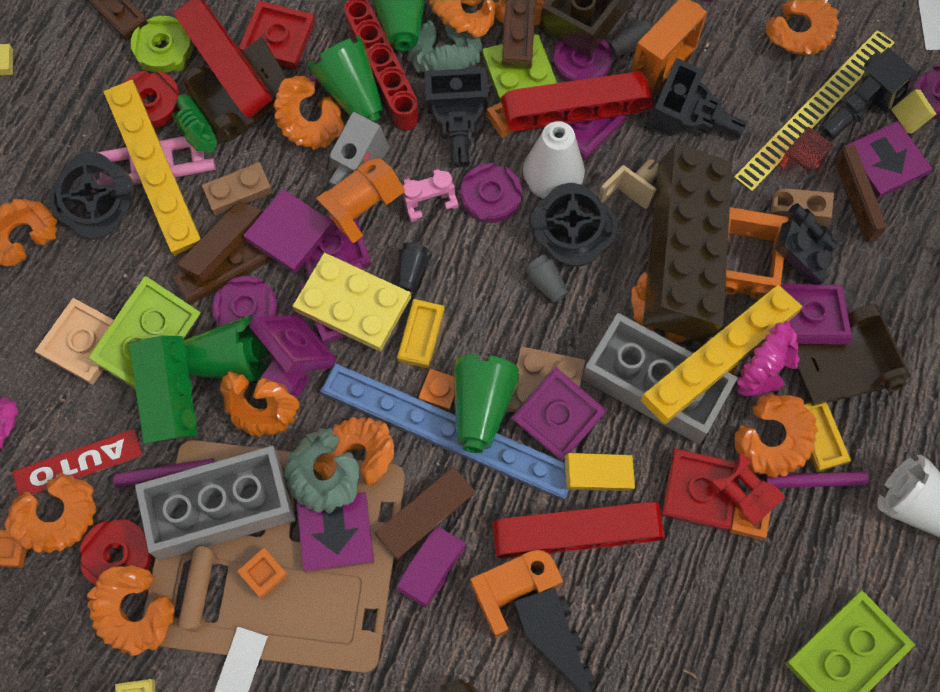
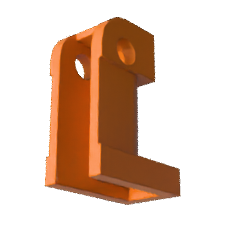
M374 158L360 165L356 171L316 199L329 212L330 215L328 217L354 243L363 234L353 220L380 200L388 205L404 193L405 189L393 169L384 160Z
M540 550L525 553L470 579V585L495 639L507 634L509 630L499 608L533 592L538 594L553 588L558 589L564 582L552 557ZM539 567L543 573L536 575L532 573L531 568Z

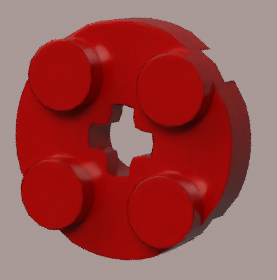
M140 71L131 75L123 83L133 80L156 130L158 127L170 122L173 119L172 115L174 112L180 111L176 103L180 92L175 81L166 73L157 71L158 74H148L147 71ZM146 96L151 98L157 96L154 102L145 104L144 98Z
M125 519L111 522L105 521L97 524L84 537L80 547L82 573L94 585L99 580V576L111 567L133 565L148 570L154 557L148 552L144 530L135 523ZM123 546L122 560L110 564L109 560L112 557L108 553L110 549L115 548L118 550Z

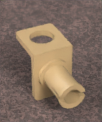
M649 159L636 173L622 165L602 185L598 199L603 203L618 189L640 206L647 209L651 205L656 193V188L651 183L657 178L658 163L650 170L649 168L655 161Z

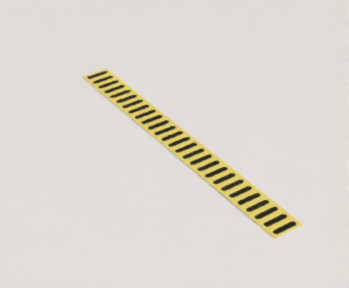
M877 30L734 177L753 191L862 78L866 61L876 52L881 54L895 42Z

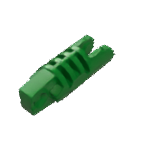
M181 94L176 102L180 111L174 112L172 118L186 141L195 150L214 153L217 140L210 124L191 97Z

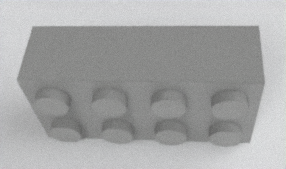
M617 313L587 363L582 380L663 424L640 400L645 392L693 353ZM728 372L671 421L663 425L700 445L738 377Z
M274 446L135 485L148 552L159 561L194 551L198 546H212L296 521L286 480L284 479L280 456Z

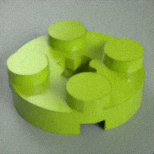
M156 16L148 19V24L141 29L139 26L136 28L131 37V49L143 70L167 73L171 71L178 72L186 67V61L192 54L193 42L176 18ZM166 40V47H155V45H160L161 41Z

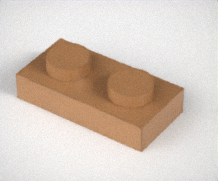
M260 162L202 185L215 216L229 211L239 200L248 203L273 193Z

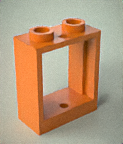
M678 0L637 43L631 72H642L645 74L652 94L661 86L666 73L675 59L679 58L685 61L697 48L707 11L696 2Z
M730 207L728 238L729 234L774 242L770 277L726 270L725 294L750 295L753 299L760 300L777 285L781 287L784 257L775 249L782 223L788 222V217Z

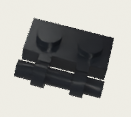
M795 203L789 209V213L794 217V220L782 223L775 249L810 284H823L831 259L823 250L825 249L828 252L834 250L837 242L832 238V232L826 226H820L815 221L816 217L809 209H804L800 204Z

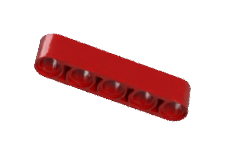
M188 0L174 12L175 17L229 96L247 118L250 119L273 100L270 92L204 0Z
M348 0L344 6L348 31L354 43L356 36H360L364 42L378 93L386 111L396 128L404 131L411 130L418 124L419 120L417 98L368 0ZM405 109L409 110L408 112H400L401 110Z
M630 72L514 89L506 92L500 99L507 128L512 131L543 128L557 121L570 124L636 114L648 110L653 105L645 74L642 72Z
M658 502L511 517L492 522L496 558L500 559L516 558L534 550L552 554L649 543L665 538Z

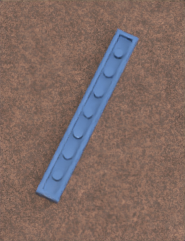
M334 364L320 391L321 395L557 499L565 501L569 489H566L564 462L498 433L491 447L483 449L482 453L467 452L463 450V445L457 442L456 415L339 364Z

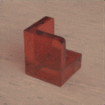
M807 127L785 152L779 166L785 169L793 160L810 172L815 167L818 168L825 161L834 144L810 127Z

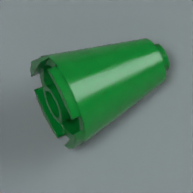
M372 0L391 47L401 52L409 51L415 47L419 40L425 0Z
M356 36L355 43L349 38L319 54L322 61L318 64H315L313 60L309 62L307 67L310 73L349 116L354 111L374 123L381 119L379 113L383 111V106L364 42L360 36Z
M244 316L184 340L189 376L222 379L230 371L244 375L249 382H258L268 368V365L262 366V356L268 355V349L249 327L254 317Z
M478 354L462 355L455 359L453 375L457 442L463 445V450L467 452L482 453L483 449L490 448L519 382V369L508 360L489 355L488 361L477 360Z

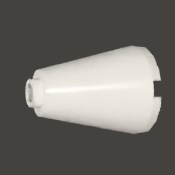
M560 121L552 122L544 128L526 157L523 166L524 180L529 185V189L533 194L543 199L559 185L565 183L581 185L585 174L575 133L570 125Z
M920 454L917 455L919 459L917 461H914L912 458L905 460L887 479L884 486L889 488V491L885 498L879 495L878 508L889 517L940 537V472L929 459Z

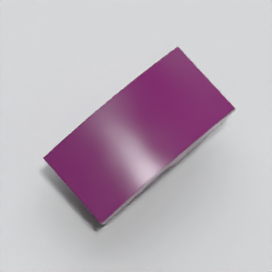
M437 526L408 566L397 585V590L426 608L445 584L447 573L464 553L466 542Z

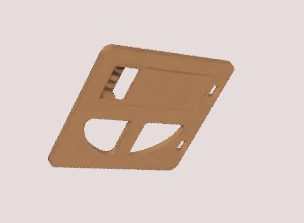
M189 440L179 448L176 464L214 458L215 462L262 448ZM276 450L280 456L284 472L291 452ZM356 460L359 466L357 493L366 492L374 563L305 573L303 571L301 542H294L290 538L293 522L266 529L261 537L242 536L208 547L198 546L194 551L159 561L155 558L152 572L155 580L148 590L143 618L147 613L150 603L160 595L169 596L176 610L184 566L186 562L191 561L180 618H176L174 612L173 623L169 625L166 636L158 647L227 656L237 627H241L268 636L260 660L358 673L373 671L377 667L380 658L394 556L377 538L375 532L386 523L379 522L382 503H393L391 518L401 511L405 487V473L403 469L398 465L390 464L381 480L375 485L368 486L365 484L360 471L364 461ZM313 468L316 478L323 481L322 476ZM288 491V492H289V496H290V500H291V504H292V508H293V512H295V507H296V501H297V500L294 499V498L291 496L290 491ZM265 547L287 572L288 576L261 599L240 576L237 570ZM212 565H225L228 568L219 618L214 623L205 622L202 615ZM365 609L377 610L374 632L362 630Z

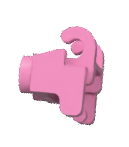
M436 169L432 171L433 177L420 181L410 180V178L403 179L405 192L402 193L411 222H415L418 218L423 217L421 210L414 211V208L418 207V202L440 195L441 199L448 198L449 201L444 202L446 210L459 208L452 176L449 172Z

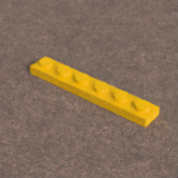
M129 80L103 91L171 253L175 256L192 249L201 240L200 234L133 80Z
M777 285L645 392L640 401L666 425L752 353L755 348H758L765 342V336L770 334L769 330L776 323L790 321L800 312L803 306L782 287Z

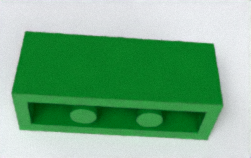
M161 335L129 343L143 444L197 436V419L193 407L192 385L188 374L187 352L183 336Z

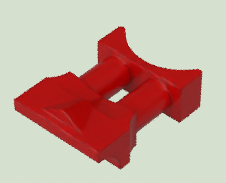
M740 453L736 458L734 474L725 479H712L709 486L717 494L723 490L737 504L736 508L738 509L739 517L755 526L786 496L774 484H769L765 481L761 482L747 468L751 461L743 453ZM736 477L752 491L749 495H746L735 484L733 480Z

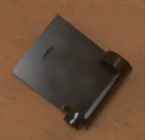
M262 37L241 53L270 92L273 100L250 119L236 106L214 72L209 68L194 67L188 71L183 83L210 124L218 142L225 143L234 140L275 110L273 104L276 100L278 88L287 76Z
M877 304L859 307L848 314L853 337L850 344H798L800 361L796 370L812 406L886 389L887 392H893L907 385L906 380L910 378V372Z

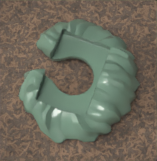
M428 20L421 25L418 43L408 51L407 61L413 63L414 69L418 74L431 70L466 69L480 61L479 53L482 50L480 37L474 38L467 32L456 33V29H451L448 23L446 25L447 37L455 44L442 45L433 49L432 46L436 40V28L433 22Z
M319 428L317 432L307 434L301 439L299 446L290 453L288 464L284 470V479L288 482V491H290L291 496L297 500L299 505H305L307 509H313L317 513L323 510L327 513H332L336 507L349 505L357 495L359 466L352 453L347 452L333 458L338 464L335 473L328 480L320 481L314 475L315 461L321 455L334 452L338 446L339 437L333 434L332 428Z

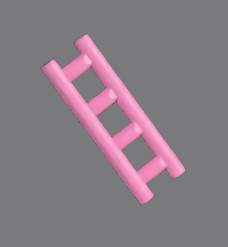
M184 136L160 141L175 178L216 170L214 158L204 159V153L195 150L186 141ZM127 147L97 152L106 156L111 162L129 159L131 168L129 175L134 185L142 184ZM190 148L192 162L174 165L172 151ZM100 173V179L97 180L98 185L115 187L113 178Z

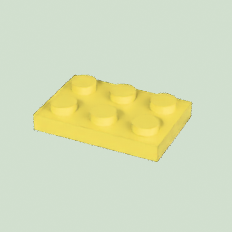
M324 253L296 299L293 309L303 316L381 352L411 299V292Z

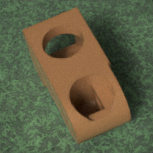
M779 189L772 194L770 214L788 217V221L794 220V217L789 213V209L793 204L798 203L815 215V221L820 226L828 228L832 218L834 193Z

